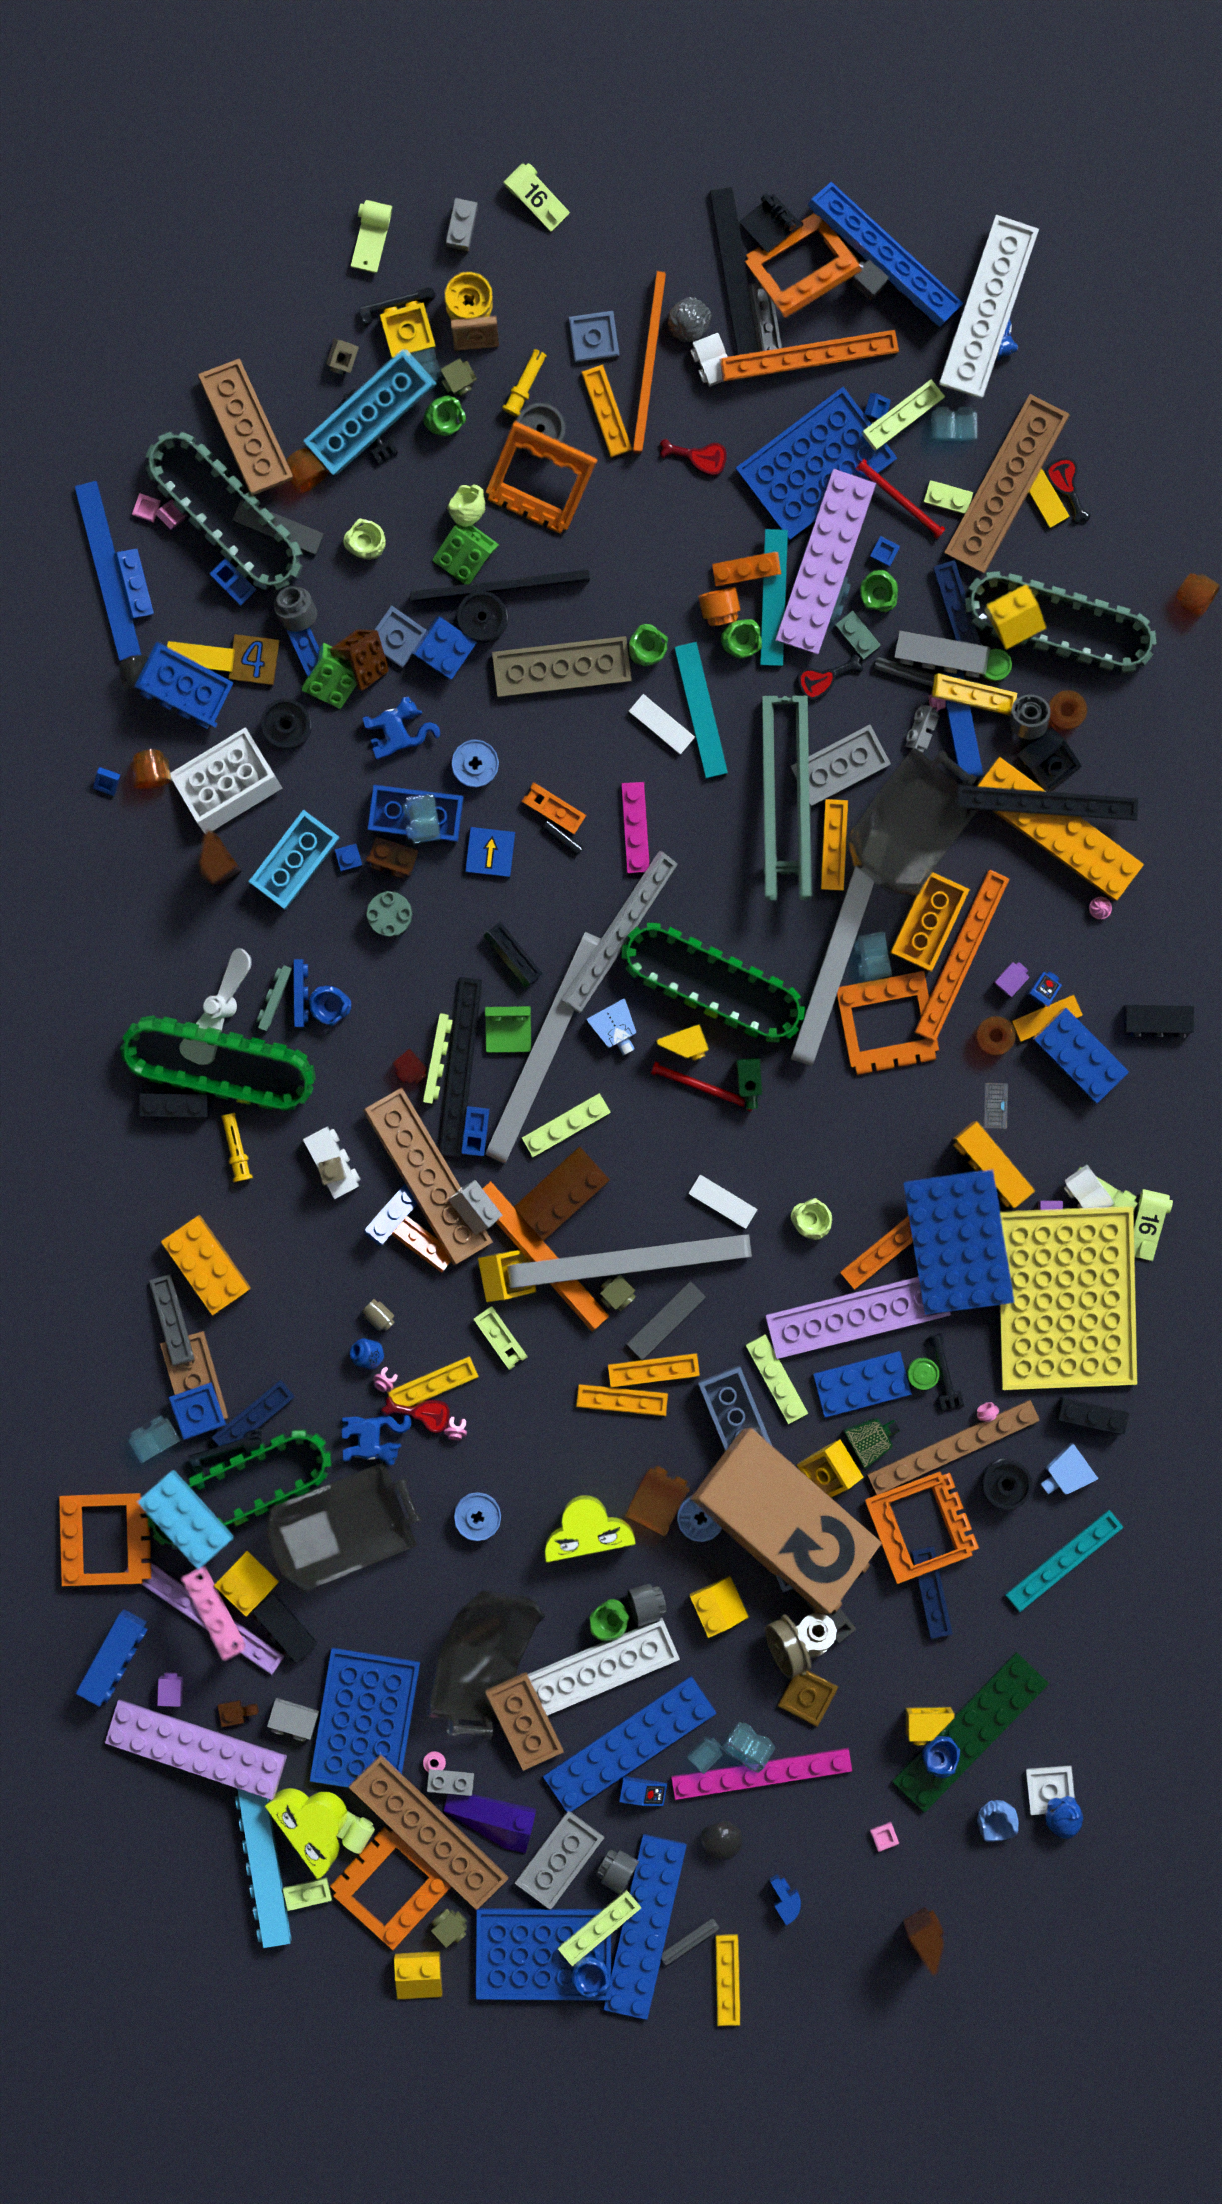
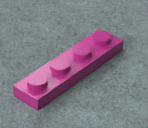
M644 782L622 783L627 873L646 872L650 865Z

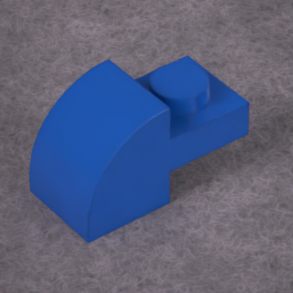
M226 558L209 573L240 605L256 591V588Z
M467 1106L462 1154L484 1156L490 1109Z
M777 1874L770 1878L772 1886L780 1899L774 1902V1906L784 1923L788 1925L798 1916L801 1900L797 1888L789 1893L788 1890L791 1888L786 1879H780Z

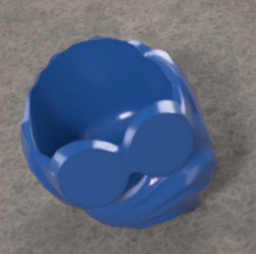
M329 985L319 986L310 996V1012L319 1022L334 1026L350 1013L351 1000L337 987Z
M936 1736L932 1741H928L922 1750V1758L927 1772L939 1778H946L955 1773L959 1762L960 1749L953 1739L947 1736Z
M1065 1796L1062 1799L1053 1798L1049 1800L1047 1811L1045 1812L1046 1825L1053 1834L1063 1839L1074 1837L1080 1831L1083 1822V1813L1075 1798ZM1058 1807L1054 1812H1050L1051 1809Z
M586 1956L576 1962L571 1980L577 1992L585 1999L606 1994L610 1990L612 1985L611 1977L607 1966L602 1961L592 1956Z

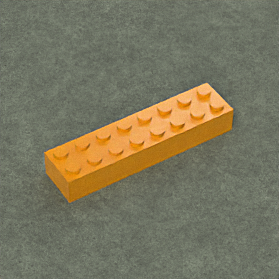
M1001 757L996 759L977 785L979 787L1045 791ZM993 811L1113 901L1119 899L1144 865L1081 817Z

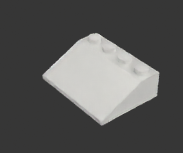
M246 727L169 773L204 833L209 829L211 831L215 830L282 789V786Z

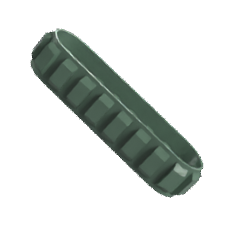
M172 432L159 436L160 441L155 446L151 444L146 454L150 464L146 467L151 481H158L160 483L157 489L168 499L173 496L176 499L173 505L183 515L189 512L191 514L189 521L199 531L205 529L207 531L206 539L215 547L221 545L223 549L220 553L230 563L237 561L239 565L236 569L247 580L253 577V585L266 591L269 590L270 586L275 587L277 591L290 587L289 581L294 577L299 578L303 565L299 564V558L303 556L299 543L297 541L292 543L289 540L292 534L281 524L276 527L273 524L276 518L266 508L260 511L257 508L260 502L253 495L251 496L250 492L244 494L242 490L245 486L235 476L228 478L226 474L229 470L218 459L212 462L210 459L213 454L202 443L196 446L195 437L181 432L179 436L174 435ZM181 441L180 447L187 449L190 444L198 450L195 458L199 462L206 459L214 467L211 474L215 478L222 475L230 483L227 490L231 494L238 491L246 499L242 506L246 510L253 507L261 515L258 522L262 526L269 523L277 531L274 538L278 542L283 539L287 541L290 548L286 550L288 557H294L293 564L288 563L286 570L289 571L287 576L283 577L282 574L275 576L276 581L268 582L269 576L262 574L258 579L251 572L254 565L250 561L244 565L235 556L239 550L234 545L228 549L220 540L223 533L219 529L212 532L204 524L207 517L203 513L196 516L188 508L191 501L187 497L182 500L179 499L173 492L176 485L172 481L166 484L162 481L159 475L164 472L161 466L156 467L157 459H162L164 454L161 450L165 446L167 449H171L174 447L173 442Z
M1000 571L986 573L983 580L976 578L967 589L971 595L964 600L965 614L971 613L973 617L971 623L980 632L983 628L991 631L990 636L999 638L993 625L986 622L988 617L983 613L980 616L976 613L975 609L980 607L979 601H974V594L977 593L981 596L985 591L981 585L988 582L990 587H997V582L1008 584V589L1012 591L1016 587L1021 588L1027 584L1035 598L1037 594L1051 597L1052 603L1058 604L1059 600L1073 604L1072 609L1079 610L1080 607L1094 610V615L1101 617L1102 613L1115 616V621L1122 623L1124 619L1133 622L1134 625L1132 627L1136 631L1139 629L1143 631L1144 636H1140L1141 643L1146 645L1145 651L1139 649L1135 654L1139 659L1138 661L1131 663L1130 657L1123 658V662L1120 663L1113 661L1112 655L1105 654L1104 658L1090 654L1091 649L1084 647L1083 651L1069 648V642L1062 641L1061 645L1047 641L1048 636L1042 634L1039 638L1031 636L1018 644L1024 646L1027 642L1033 643V649L1046 652L1050 648L1055 650L1054 655L1064 658L1073 655L1077 657V662L1087 665L1091 664L1092 661L1097 662V668L1107 671L1119 668L1120 673L1134 672L1137 664L1143 667L1154 655L1150 650L1152 646L1156 645V634L1148 626L1150 621L1140 613L1137 616L1130 614V609L1118 605L1115 609L1109 608L1108 602L1095 599L1094 602L1086 601L1087 596L1074 592L1072 596L1065 594V589L1052 586L1049 590L1043 588L1044 583L1035 580L1025 583L1022 582L1021 576L1009 573L1005 577L1000 575Z

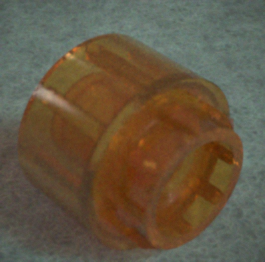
M299 449L286 459L293 475L290 483L300 494L316 487L329 474L328 468L309 449Z
M1190 573L1182 583L1176 596L1177 599L1182 601L1180 606L1200 618L1213 602L1221 585L1203 573L1199 576L1195 573Z
M1061 691L1053 696L1048 703L1051 711L1049 722L1057 729L1072 730L1079 726L1086 718L1087 704L1084 698L1075 691ZM1067 704L1072 707L1073 712L1071 716H1064L1062 714V705Z
M145 750L134 755L133 762L130 764L134 788L152 789L168 785L172 782L169 760L164 757L160 750Z
M999 1016L984 1019L977 1026L975 1032L978 1047L990 1055L1006 1053L1013 1046L1016 1037L1013 1025L1007 1019ZM993 1029H997L1001 1033V1039L998 1042L991 1041L989 1037Z

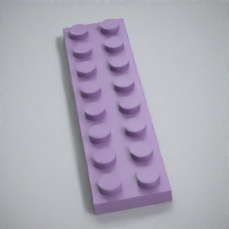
M833 469L776 641L817 655L819 654L876 483Z
M919 1277L767 1314L766 1319L776 1359L950 1316L951 1314L949 1311L925 1315Z
M118 1700L105 1744L271 1800L275 1797L287 1758L286 1755L123 1700Z

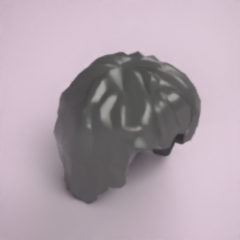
M687 297L681 300L669 311L668 327L671 334L681 342H692L699 339L708 330L712 318L711 311L701 300H697L696 297Z

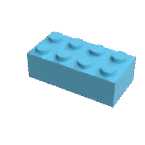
M303 810L249 882L284 909H287L341 838Z
M174 1469L138 1501L141 1507L197 1569L202 1567L234 1537Z

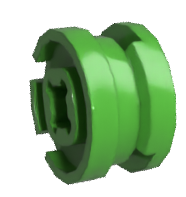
M1001 649L990 650L986 675L982 674L984 678L989 681H1000L1009 674L1012 661L1007 652Z
M917 1358L909 1365L907 1377L914 1387L927 1390L934 1387L938 1382L939 1369L932 1360Z

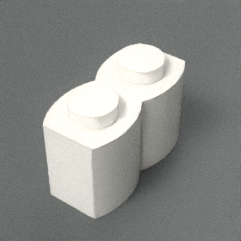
M716 333L693 342V349H690L694 362L699 361L702 369L698 371L702 382H707L709 387L723 382L719 359L728 356L719 334Z
M1085 1165L1065 1179L1067 1186L1064 1188L1071 1198L1076 1197L1080 1202L1077 1205L1078 1208L1110 1207L1114 1204L1113 1199L1088 1165Z

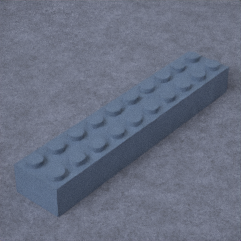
M740 1365L698 1382L725 1451L740 1431L747 1428H752L772 1446ZM776 1575L782 1592L793 1589L785 1580Z

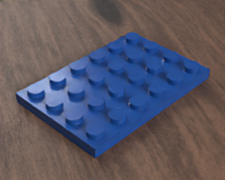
M842 387L735 469L780 529L788 530V539L790 541L816 521L833 469L869 481L870 478L861 470L858 472L855 469L862 459H865L867 461L866 464L874 471L880 473L897 460V457L886 443L876 451L870 446L861 433L872 424L846 389Z
M994 1170L905 1181L903 1184L925 1315L1014 1303Z
M331 1648L310 1776L311 1782L349 1788V1785L380 1754L402 1774L420 1667L419 1661Z
M478 1908L476 1929V1999L611 2000V1988L606 1994L585 1999L577 1992L571 1980L575 1964L572 1966L558 1950L562 1943L603 1909ZM611 1934L584 1956H592L602 1961L607 1966L610 1977Z

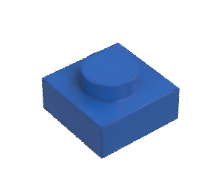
M870 393L864 415L876 420L880 419L888 413L891 400L877 393Z
M880 536L870 557L890 567L900 546Z
M99 767L93 789L114 796L118 788L120 774Z
M357 844L335 849L341 872L363 866Z

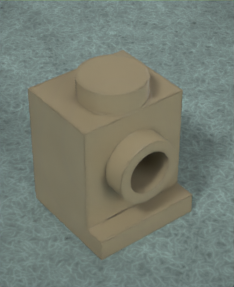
M333 338V344L326 364L331 366L330 371L342 375L344 371L351 373L359 347ZM338 353H343L341 361L337 360Z
M340 1156L318 1163L324 1185L347 1178Z

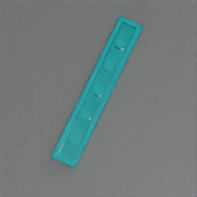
M765 529L764 554L778 552L781 575L763 578L760 665L783 666L784 643L776 641V637L785 613L788 530Z
M697 642L676 646L674 648L705 777L710 778L727 774L728 771Z
M1108 1509L1005 1594L1006 1597L1021 1612L1120 1531L1123 1526Z

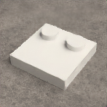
M1072 1766L1026 1770L1031 1815L1045 1814L1048 1802L1053 1798L1062 1799L1065 1796L1075 1798ZM1058 1807L1051 1809L1050 1812H1054Z

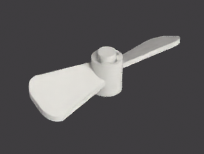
M238 948L233 951L218 995L210 996L205 1000L203 1005L204 1014L196 1023L199 1025V1028L207 1029L211 1027L222 1031L224 1019L235 1014L237 1004L232 996L251 966V958L244 949ZM184 1038L180 1044V1052L186 1059L200 1065H206L214 1061L218 1045L212 1046L205 1042L191 1041Z

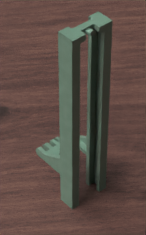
M762 696L763 875H765V901H777V872H781V875H785V873L790 875L791 872L799 875V901H810L808 696H792V698L787 696L778 698V696ZM773 704H796L798 861H776Z

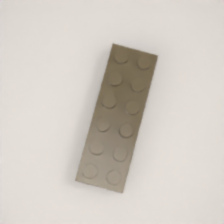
M626 636L492 652L497 697L631 682Z

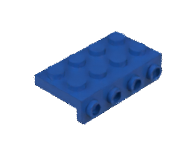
M156 642L134 687L141 690L140 695L150 700L155 697L160 700L159 705L169 710L174 707L179 710L178 715L186 719L193 717L197 719V725L208 729L209 726L217 727L218 724L215 723V720L234 682Z

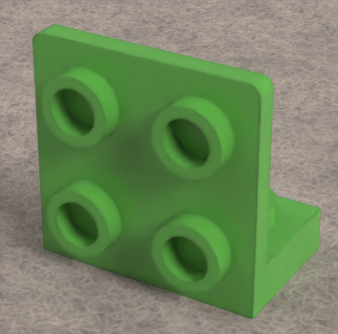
M456 524L437 551L433 561L463 584H471L487 558L497 549L499 544L473 525L464 527Z
M323 643L319 649V661L303 684L302 691L340 709L356 687V680L350 660L332 657L330 652L332 646Z
M530 1006L485 1007L487 1052L531 1051Z

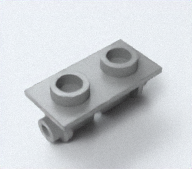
M920 705L914 716L913 727L907 734L905 747L914 748L916 751L924 753L932 737V734L927 733L926 729H935L939 719V711L937 712L932 706Z
M429 1769L427 1792L472 1796L474 1773Z

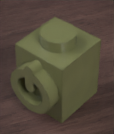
M461 359L440 369L444 380L441 381L448 393L452 391L454 396L457 394L463 396L472 390L471 386L474 385L473 382L477 380L467 361L462 363Z
M620 1274L614 1280L608 1278L600 1286L603 1289L600 1292L603 1296L600 1300L609 1309L613 1306L615 1309L622 1311L636 1297L633 1294L635 1289Z
M445 1909L431 1922L433 1925L431 1932L447 1948L453 1941L458 1943L466 1935L464 1931L467 1928L465 1924L467 1920L459 1911L455 1913L452 1909L450 1911Z

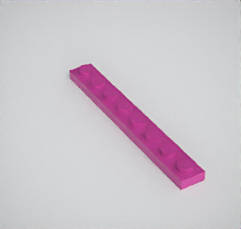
M844 1748L672 1776L675 1800L851 1772L852 1766L849 1749Z

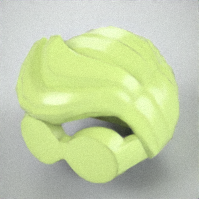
M461 485L447 506L455 523L468 527L482 517L485 512V499L482 488L477 485H472L471 487Z
M358 519L351 529L346 532L343 539L344 546L350 553L367 560L379 557L386 545L382 528L378 524L364 519Z
M813 1198L805 1203L796 1205L791 1212V1220L801 1235L808 1239L819 1240L829 1233L832 1215L824 1203Z

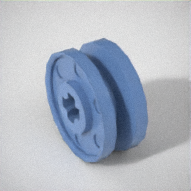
M466 741L453 754V773L458 781L467 787L478 788L487 785L494 779L498 771L499 761L497 753L491 745L484 741ZM473 758H478V761L482 763V765L478 766L477 770H473V766H469V762H472Z
M480 1492L470 1493L461 1498L456 1505L454 1513L455 1526L460 1534L469 1540H486L494 1535L500 1526V1508L495 1499L488 1494ZM478 1511L482 1512L481 1516L484 1517L483 1520L479 1519L477 1522L473 1521L474 1517L471 1516L472 1513L477 1514Z
M689 1496L682 1502L678 1510L677 1521L680 1530L693 1541L704 1542L713 1539L720 1533L722 1528L690 1500L692 1496ZM699 1512H704V1517L707 1518L706 1521H702V1524L697 1523V1518L694 1517L695 1514L699 1515Z

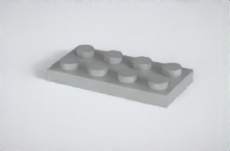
M871 725L809 756V802L811 806L891 765ZM797 763L790 767L797 779Z
M567 1811L519 1875L515 1884L551 1910L602 1842L604 1836L572 1812Z

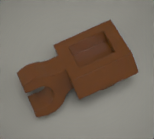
M241 1700L218 1704L222 1727L244 1723V1716L256 1715L259 1712L257 1703L242 1706Z

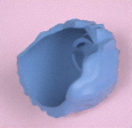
M1003 1800L989 1801L980 1809L977 1823L984 1841L996 1842L1007 1840L1018 1834L1019 1820L1016 1810Z

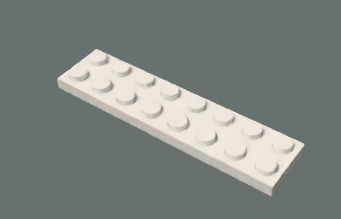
M999 215L995 216L939 385L981 399L983 398L1039 230L1038 228Z
M660 1618V1621L646 1624L624 1633L617 1640L600 1643L529 1673L528 1676L546 1714L550 1715L678 1661L680 1658L663 1618Z

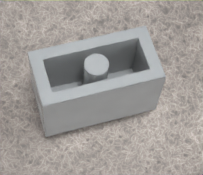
M455 198L446 241L447 247L469 252L478 210L477 202Z
M476 1180L463 1186L448 1199L475 1235L489 1228L502 1216L501 1212Z
M276 1698L267 1727L272 1728L271 1732L284 1735V1732L293 1734L292 1738L305 1741L312 1737L319 1711Z

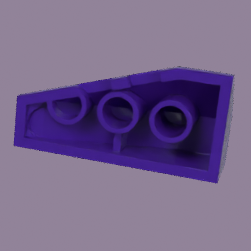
M447 1794L444 1812L501 1847L526 1853L536 1809L474 1794L472 1796Z

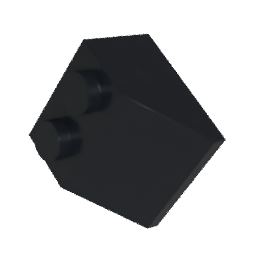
M1049 727L1041 737L1036 738L1017 754V757L1042 789L1048 792L1054 790L1082 767L1066 740L1052 727Z

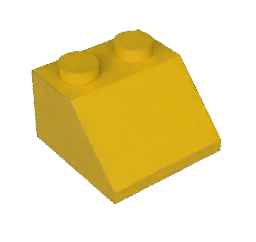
M1027 584L988 604L984 610L1006 650L1046 629L1039 606Z
M700 1025L656 1040L658 1045L686 1058L691 1057L692 1060L706 1056L704 1051L708 1050Z
M520 1249L478 1258L486 1302L505 1300L536 1292L535 1285L510 1288L507 1266L530 1263L529 1259Z
M841 1440L825 1446L797 1464L799 1470L830 1498L848 1490L864 1478Z
M246 1551L214 1586L247 1616L279 1581L256 1558Z
M731 1576L690 1593V1598L708 1638L730 1629L749 1617Z
M951 1707L906 1708V1735L909 1741H913L914 1745H926L927 1741H932L954 1719V1712Z
M440 1951L395 1954L394 1967L397 1999L442 1997Z

